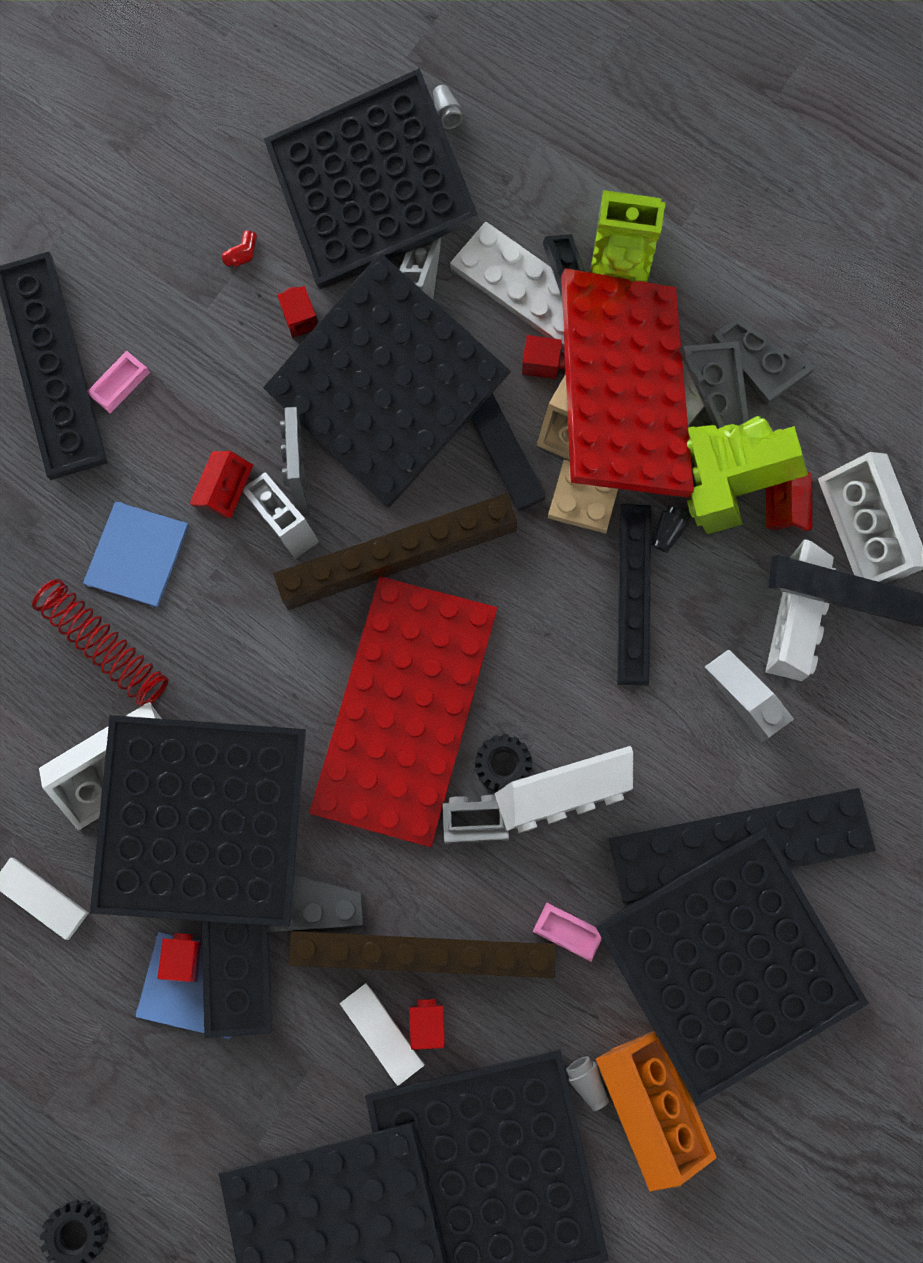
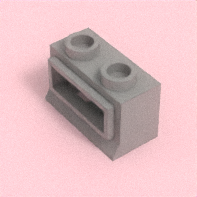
M495 795L481 796V802H468V797L466 796L450 797L449 803H443L444 843L451 844V842L467 841L475 843L488 840L509 841V831L506 830L500 809V825L452 827L451 811L499 809Z

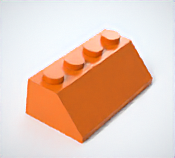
M654 1031L617 1046L596 1058L601 1075L650 1192L681 1186L717 1158L692 1097Z

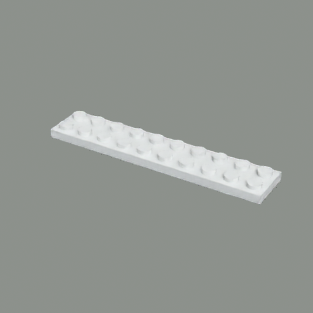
M485 222L450 262V268L545 337L561 339V348L565 350L562 296L552 268L488 222ZM682 360L689 427L705 406Z

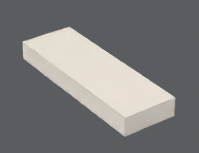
M10 858L0 871V892L65 940H70L89 914L15 858Z
M365 983L339 1003L397 1086L425 1065L414 1049L411 1050V1044L368 983Z

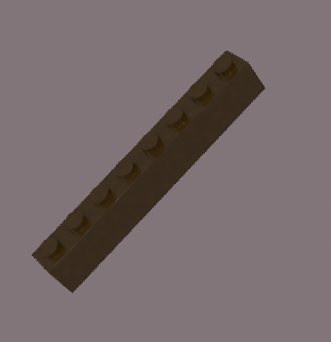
M505 493L274 572L273 575L282 602L287 610L377 580L379 576L386 577L516 532L517 518L508 494Z
M291 931L289 965L555 978L556 944Z

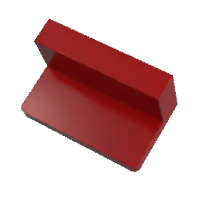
M213 451L192 496L190 505L206 507L223 518H231L253 468V464L232 451Z
M808 472V476L766 488V528L778 530L794 526L804 531L812 530V474Z

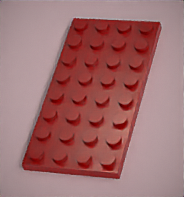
M565 268L561 275L571 483L689 498L691 493L694 492L691 453L687 447L689 431L683 362L679 352L681 339L676 287L643 281L631 282L630 279Z
M379 576L309 811L310 815L432 848L496 617L497 607Z

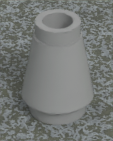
M437 86L433 90L435 108L442 126L445 129L456 128L463 120V109L448 86Z
M588 1056L577 1059L566 1068V1072L569 1075L567 1080L591 1107L592 1111H597L609 1103V1098L607 1097L596 1062H592Z

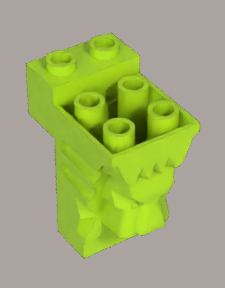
M603 190L590 273L630 279L631 282H648L656 243L662 230L666 202H661L662 198Z
M756 416L741 425L730 424L717 429L716 425L688 428L690 439L687 441V447L690 449L691 458L695 465V468H692L697 486L694 487V492L691 493L692 499L687 500L692 518H695L698 527L703 526L707 535L743 525L736 496L808 476L795 426L783 430L778 429L773 432L766 419Z

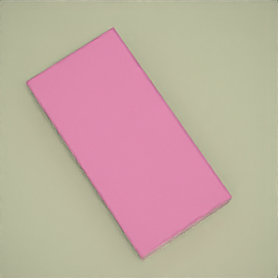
M126 351L88 390L89 396L111 414L150 371Z
M547 902L532 931L592 962L602 940L596 927Z

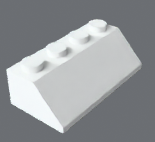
M869 452L818 478L854 575L888 583L923 570V545L887 454Z
M804 539L790 556V558L836 570V568H832L834 557L809 540ZM782 592L766 673L803 681L810 674H814L818 661V656L814 655L815 646L820 644L824 632V627L820 626L821 617L826 615L829 603Z
M150 702L126 715L162 719ZM108 727L39 768L42 788L77 830L95 821L100 815Z
M628 746L509 783L495 793L506 830L517 828L518 832L522 833L536 828V822L546 818L548 824L567 818L565 812L576 809L579 815L596 809L594 803L604 800L607 806L624 800L623 794L633 789L632 747Z

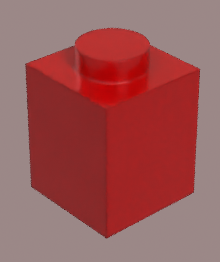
M305 285L290 287L277 295L292 338L312 332L318 325V321Z
M527 335L522 361V375L557 379L558 369H564L565 351H561L562 340Z
M173 933V939L163 938L157 979L197 982L202 942L192 941L193 934Z
M417 999V1006L409 1008L411 1050L445 1048L444 1004L437 1005L436 999Z

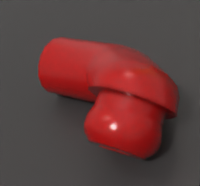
M243 231L241 244L223 252V263L228 267H237L251 261L257 234L252 231Z

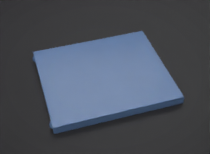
M115 501L83 584L87 587H93L158 608L189 524Z
M158 932L140 1002L136 1010V1017L204 1033L202 943L197 982L157 979L162 939H173V935Z

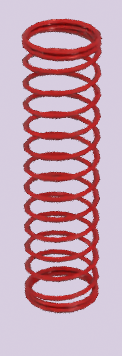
M54 579L43 585L33 597L32 608L36 611H41L44 619H50V625L58 627L60 634H67V640L75 642L76 649L84 650V656L92 658L95 666H101L102 673H110V680L112 682L118 681V686L121 690L127 689L128 697H136V704L139 707L148 702L152 704L164 692L169 678L161 675V671H157L144 682L137 694L131 695L129 692L130 688L140 683L150 673L153 664L148 663L143 666L132 678L129 685L122 687L121 681L141 666L144 661V655L133 659L124 669L119 679L112 678L113 672L119 670L130 661L135 654L136 648L132 647L126 650L116 660L111 671H105L104 665L114 660L125 649L127 640H120L109 650L102 663H96L95 657L107 651L116 642L119 632H112L106 636L110 630V624H104L98 628L102 620L101 616H96L89 620L93 615V609L88 608L82 611L85 601L81 600L74 603L76 593L66 595L68 586L61 579ZM60 583V586L47 597L44 604L36 607L40 597L50 587ZM71 595H74V598L72 599L70 604L61 612L54 615L56 609L60 606V604L66 598L70 597ZM82 603V606L78 610V612L69 620L62 623L66 615L76 605ZM54 607L50 617L44 615L45 610ZM88 611H91L89 616L82 624H80L75 629L71 630L73 625L83 614H85ZM63 614L59 624H54L52 619ZM99 618L95 627L80 638L87 626ZM73 620L67 632L61 631V626ZM84 626L77 635L76 640L70 639L69 634ZM107 626V629L104 632V634L94 643L89 645L94 636L101 629ZM90 634H92L88 639L87 643L85 644V647L80 648L78 646V641H81L88 637ZM116 634L113 641L105 649L97 653L101 646L111 636ZM101 641L94 654L89 656L86 650ZM125 642L122 648L113 657L107 660L108 656L112 653V651L118 645ZM131 650H133V652H132L131 655L126 659V661H124L120 666H118L117 668H115V667L117 666V664L119 663V661H120L128 652H130ZM142 658V659L140 660V662L137 664V666H136L133 670H131L128 674L125 675V673L127 672V670H128L138 659ZM148 666H150L148 671L139 680L133 683L135 679L139 676V674ZM159 674L156 678L149 682L154 676ZM163 680L159 689L150 698L142 702L146 694Z

